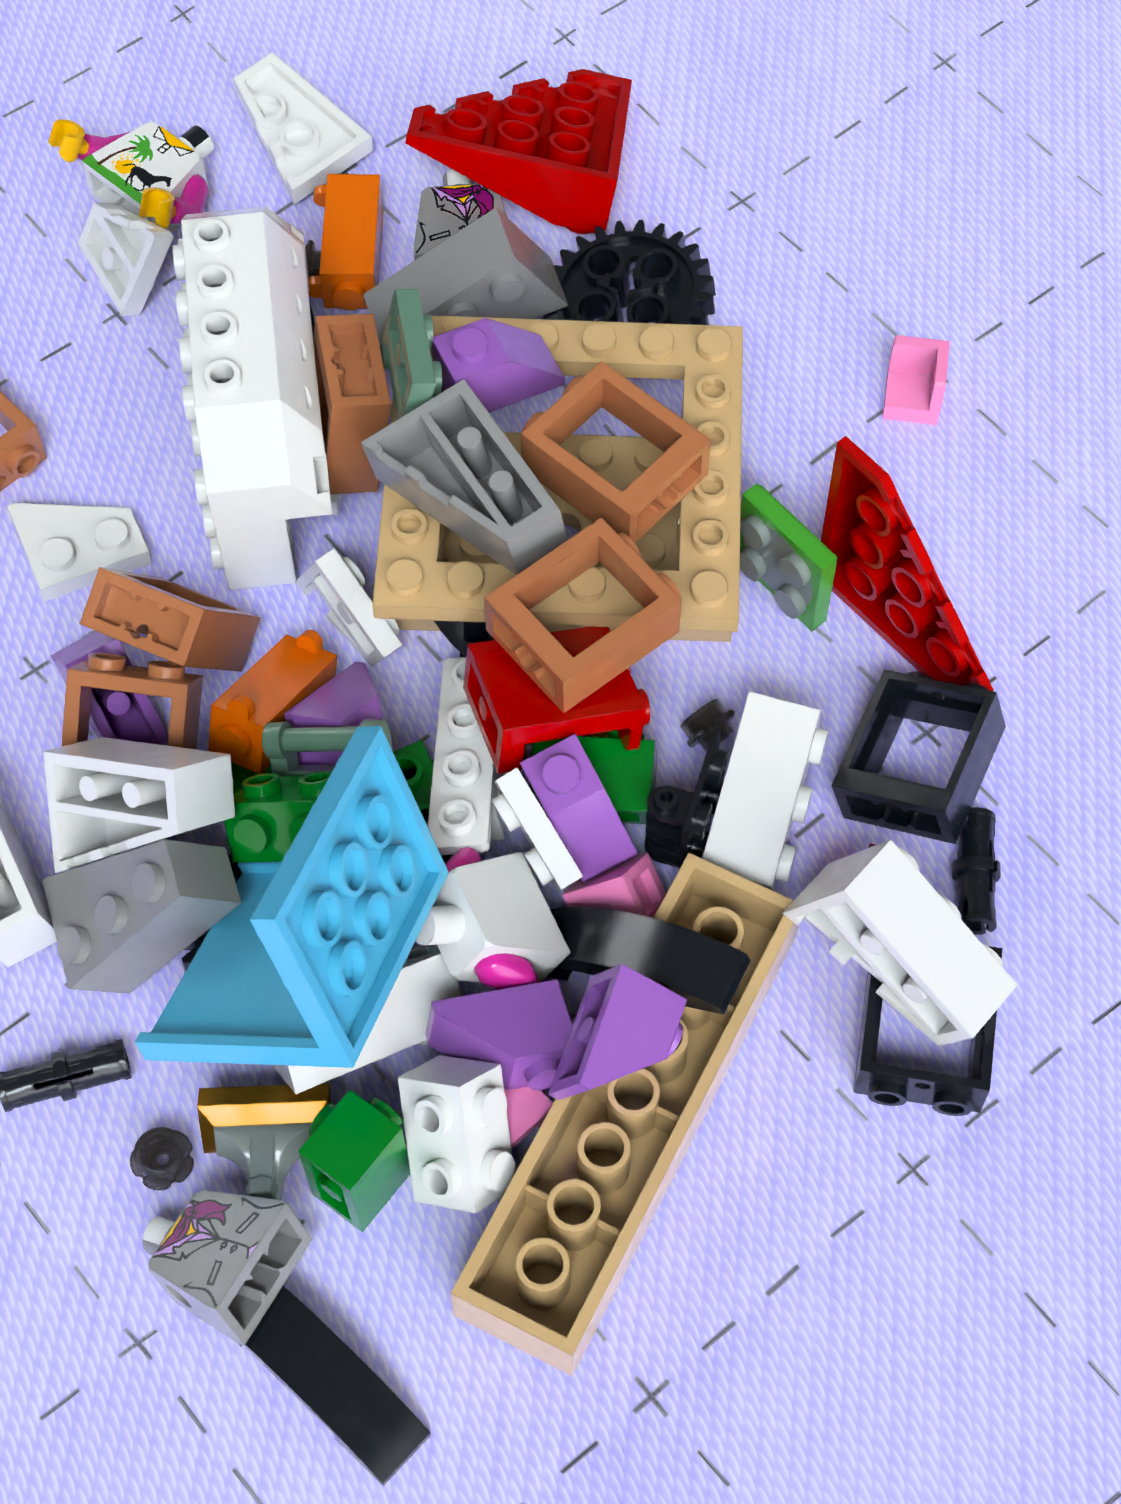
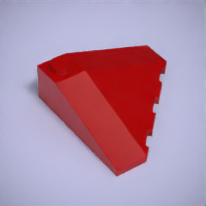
M580 69L568 72L566 83L561 84L559 87H548L549 82L545 78L513 85L512 95L504 100H493L494 95L489 91L456 98L455 109L449 110L444 114H435L436 109L431 104L416 107L412 113L405 144L554 225L566 227L568 230L578 234L595 233V227L600 226L606 232L618 181L632 80Z
M847 436L843 437L836 445L821 535V542L837 556L832 592L918 672L934 680L959 685L974 683L985 687L989 691H994L969 641L967 633L944 590L932 561L908 516L890 475Z

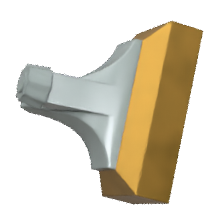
M322 1083L298 1094H295L288 1085L199 1088L197 1111L204 1154L217 1153V1156L225 1157L234 1162L241 1169L247 1180L246 1196L281 1200L286 1176L291 1166L300 1158L298 1150L310 1137L309 1128L313 1120L327 1104L331 1103L329 1083Z

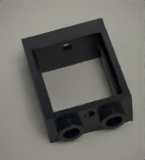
M884 669L831 785L843 818L956 844L1006 728L997 692L989 691L985 687L974 683L959 685L934 680L919 672L905 674ZM904 718L970 732L945 789L879 775Z
M990 947L1002 960L1003 948ZM867 971L853 1093L868 1095L869 1100L886 1106H899L905 1104L906 1101L932 1105L936 1112L949 1116H964L970 1114L971 1111L980 1113L990 1092L997 1010L974 1038H971L967 1078L876 1064L883 998L875 992L883 983Z

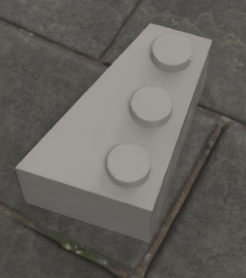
M496 207L363 294L369 314H374L380 344L395 289H418L423 314H430L431 316L535 319L569 306L550 256Z
M464 379L360 442L377 480L516 575L569 540L560 509Z
M163 839L42 879L58 944V955L62 961L68 989L130 994L241 904L226 847Z

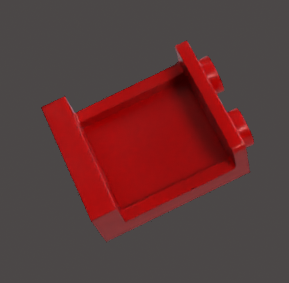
M590 626L550 633L572 657H575L611 631L609 627ZM496 640L468 644L463 689L498 774L510 772L515 768L522 770L520 762L523 761L525 744L568 738L573 734L581 736L617 730L626 751L639 749L643 725H648L650 722V704L644 689H637L631 676L630 667L563 713Z

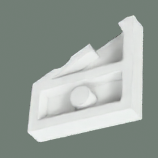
M93 203L78 245L121 316H136L141 314L149 293L154 287L156 277L174 236L169 230L114 203Z
M31 503L7 505L44 602L93 585L99 567L129 572L152 564L149 550L131 508Z
M335 548L317 559L296 580L295 584L305 596L317 589L331 609L326 614L329 622L351 642L356 651L371 667L403 645L396 636L399 634V627L395 619L374 618L373 602L362 588L365 586V579L361 571L348 557L341 558Z
M515 768L495 780V786L500 795L491 801L510 832L518 827L521 829L532 848L524 853V856L542 886L551 882L558 893L582 878L583 875L519 769Z

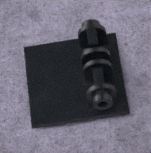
M715 724L694 792L671 786H660L655 788L648 796L644 848L645 852H648L650 858L655 862L677 867L680 870L688 853L700 858L703 857L709 836L707 827L711 814H715L729 753L719 749L721 725Z

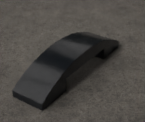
M572 906L550 909L571 952L547 976L550 978L567 981L572 971L596 975L617 965L624 964L687 999L685 1007L724 1015L751 961L746 953L728 944L688 928L648 916L597 907Z
M282 1286L244 1347L333 1433L335 1440L384 1487L428 1440L431 1432L326 1324L288 1289Z

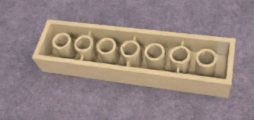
M688 853L654 918L704 934L748 955L751 960L725 1014L685 1007L680 1023L683 1025L681 1040L675 1051L667 1059L594 1089L561 1100L555 1099L450 1293L454 1316L571 1376L574 1375L797 936L799 925H795L782 914L794 900Z

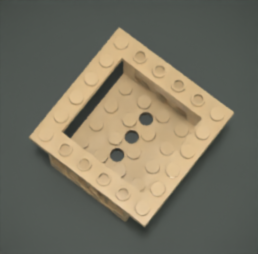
M431 316L433 337L483 318L492 319L539 334L564 376H585L602 361L625 378L684 380L681 418L711 439L708 475L635 544L641 553L642 559L656 574H666L675 583L681 594L679 632L668 640L731 642L732 632H738L743 326ZM431 346L430 353H431V358H432V361H433L432 346ZM394 395L392 398L390 424L395 422L397 416ZM503 432L521 456V433ZM571 434L560 444L562 448L620 491L625 490L664 453L644 437ZM384 484L372 603L374 618L395 619L399 630L440 631L434 621L485 622L484 597L516 576V574ZM542 484L560 509L564 525L571 526L580 532L594 523ZM598 562L529 611L549 632L590 626L609 627L610 631H612L641 611L643 607Z

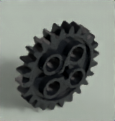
M620 220L616 222L614 234L607 235L600 226L595 227L596 240L589 242L585 238L577 236L578 251L574 253L561 249L559 253L562 266L553 265L569 306L543 315V318L547 320L624 322L622 308H626L628 322L709 325L708 315L715 314L714 296L716 291L708 258H700L699 245L697 243L685 246L684 233L681 231L667 239L665 224L663 223L655 227L652 233H648L645 230L644 221L638 220L634 230L626 232ZM633 262H636L632 273L635 289H630V266Z

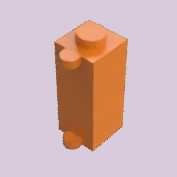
M327 174V184L315 187L313 195L314 203L325 207L320 276L308 278L310 290L308 293L311 297L323 298L324 308H341L344 310L368 309L363 294L379 284L384 212L380 174Z
M305 630L298 638L286 634L211 704L208 751L230 754L232 763L262 774L271 765L270 759L266 757L262 747L264 726L268 722H286L285 712L336 676L338 655L322 649V638L314 630Z

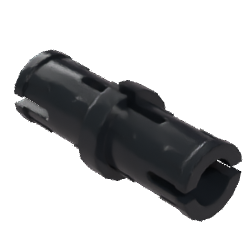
M980 807L971 808L968 820L966 819L958 838L957 859L952 863V879L957 881L958 889L957 909L961 914V920L974 935L986 934V930L992 932L997 928L995 883L1001 878V865L998 860L995 861L994 852L996 815L993 811Z
M120 1039L116 1040L115 1043L67 1055L65 1050L51 1053V1060L7 1072L1 1071L0 1100L4 1111L9 1112L14 1108L61 1096L63 1102L77 1098V1091L122 1079H131L132 1073L124 1042Z

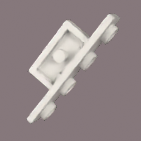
M466 657L448 658L444 660L442 669L428 829L441 855H453L459 849L470 847L478 853H483L490 849L491 840L505 839L506 825L491 800L500 795L495 786V780L507 773H497L463 689Z

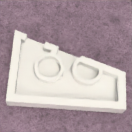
M273 52L233 78L236 94L294 205L314 192L315 187L327 183V174H340L373 151L372 136Z

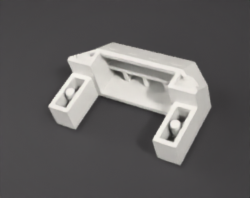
M265 206L186 214L181 220L182 239H178V245H173V260L177 281H186V283H181V291H176L178 319L180 327L189 326V328H184V337L179 338L180 358L183 373H192L187 374L188 385L182 386L186 420L187 422L191 421L195 457L201 456L203 469L194 470V481L198 505H202L206 538H210L214 570L224 569L229 590L292 584L296 582L297 577L290 519L332 515L308 293L310 290L304 234Z

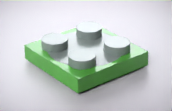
M756 483L745 491L741 498L740 570L747 578L754 582L759 581L774 595L780 609L792 619L798 618L811 632L827 620L837 556L762 485Z

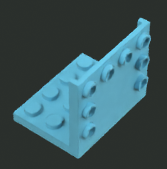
M381 726L356 728L316 802L312 805L293 843L285 853L282 862H239L237 864L242 872L236 883L241 904L210 928L152 1031L139 1033L135 1044L145 1060L354 1067L449 874Z

